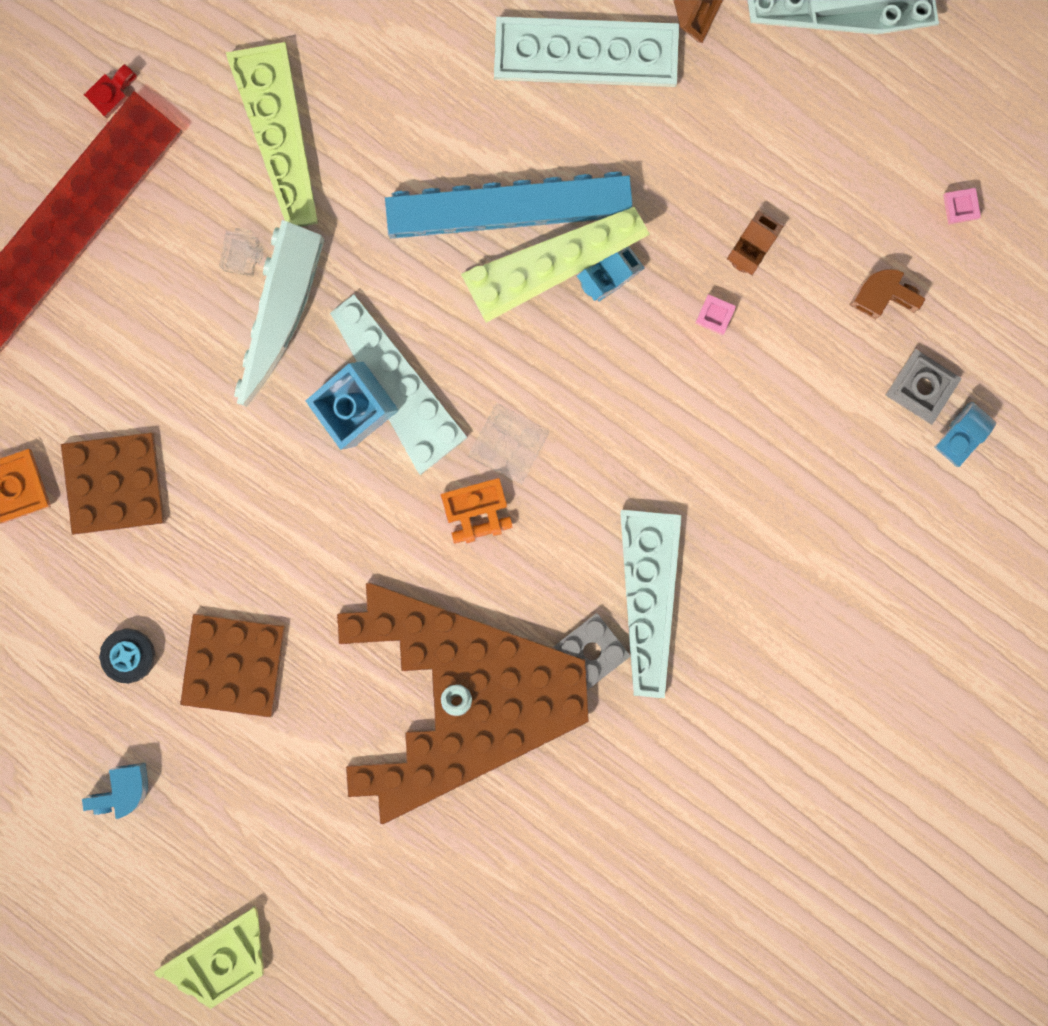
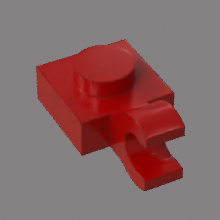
M124 64L117 70L112 80L108 75L104 74L83 95L108 119L129 98L123 90L134 82L138 76Z

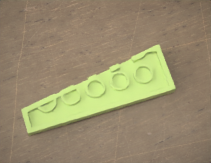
M286 43L226 52L227 60L250 120L284 220L300 227L318 224Z
M632 207L490 263L476 266L462 273L461 276L487 323L650 234L635 207Z

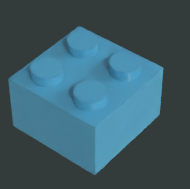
M365 362L349 363L305 400L340 450L356 447L399 411Z

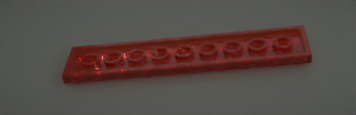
M133 91L0 252V352L183 133L178 126L135 91Z

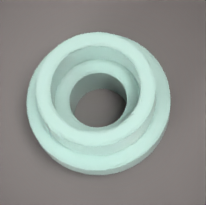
M452 685L442 693L441 704L448 714L460 716L470 709L472 697L466 687ZM456 696L462 698V703L458 706L451 704L452 699Z

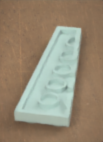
M354 294L330 313L356 361L365 362L399 409L389 421L417 472L422 475L465 441L467 436Z
M621 510L620 518L633 695L665 698L681 515Z

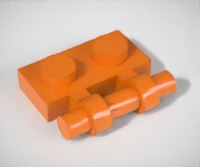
M500 478L440 494L448 523L461 521L462 529L451 532L454 544L464 541L467 544L476 541L475 538L493 534L494 537L501 535L504 530L513 528L510 516L502 519L497 517L496 510L507 508ZM487 513L489 522L471 526V517Z

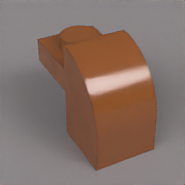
M758 210L728 255L727 260L732 262L733 267L738 271L749 273L753 276L784 226Z
M886 269L878 271L867 278L859 286L849 305L876 320L881 317L890 300L915 313L920 310L926 298L919 295L920 290L907 283H904L903 286L899 284L904 272Z

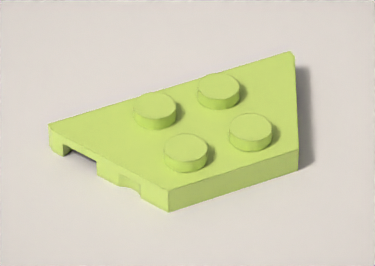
M256 906L249 909L156 969L154 974L158 978L162 979L163 977L178 986L177 989L183 993L193 995L197 998L198 1002L210 1009L264 974L258 909Z

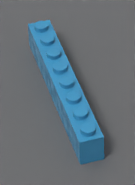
M609 172L604 174V178L594 179L589 174L574 176L572 181H562L560 177L543 179V183L531 184V180L514 181L513 186L501 187V183H487L482 185L483 189L471 190L470 186L462 185L453 187L451 192H440L439 188H429L422 190V194L410 195L409 191H397L391 193L392 197H385L387 228L390 239L594 221L632 208L630 175L622 176V172Z

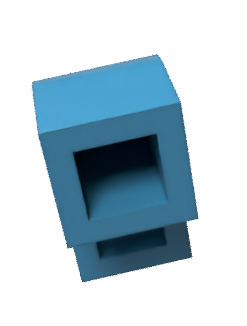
M628 246L599 263L584 269L577 275V278L581 282L583 291L592 297L594 301L598 300L599 302L633 279L645 267Z
M970 402L950 423V429L934 448L954 466L960 467L977 446L987 439L997 422L977 404Z
M146 762L116 766L110 769L112 792L92 794L82 798L83 811L93 810L94 815L112 812V807H114L115 818L119 819L136 810L143 803L148 792Z

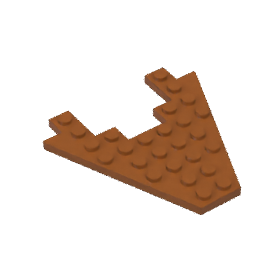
M366 583L367 612L337 614L339 644L400 641L401 671L432 669L435 730L405 732L407 762L346 766L348 797L378 796L380 824H386L589 722L584 659L563 653L546 645L374 583ZM452 685L466 687L472 697L470 709L460 716L448 714L441 704L442 693ZM459 696L454 697L451 704L454 706L460 705L462 698Z

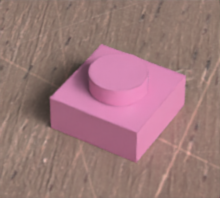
M976 188L947 192L943 195L948 225L979 220L981 218Z
M708 294L695 324L724 335L736 306Z

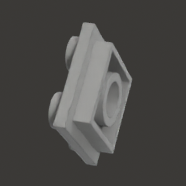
M914 349L885 396L930 425H933L962 378L917 349ZM921 378L929 380L932 385V390L928 395H922L917 390V382Z
M598 613L594 614L554 646L556 650L585 660L587 690L631 657ZM591 642L597 643L601 648L600 656L594 660L587 659L583 654L585 645Z

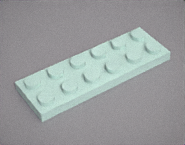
M496 17L494 80L676 87L679 23Z

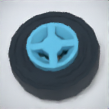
M126 628L113 632L105 639L100 648L99 660L101 668L109 678L119 683L129 684L140 681L150 673L154 666L156 654L153 643L147 635L139 630Z

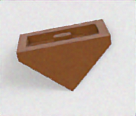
M673 0L680 28L698 43H703L723 0Z

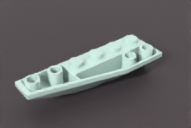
M747 0L750 22L754 24L875 35L937 26L939 24L935 0Z
M282 220L280 228L275 227L272 235L271 245L275 247L272 258L267 257L264 264L263 275L266 276L259 302L257 318L251 330L252 340L250 348L246 351L243 359V367L245 368L243 379L238 380L234 396L238 397L237 403L245 407L250 404L270 377L299 324L309 298L324 243L322 235Z

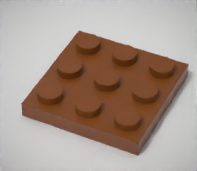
M154 433L61 444L72 535L165 523Z
M193 614L180 705L271 718L273 716L285 626Z

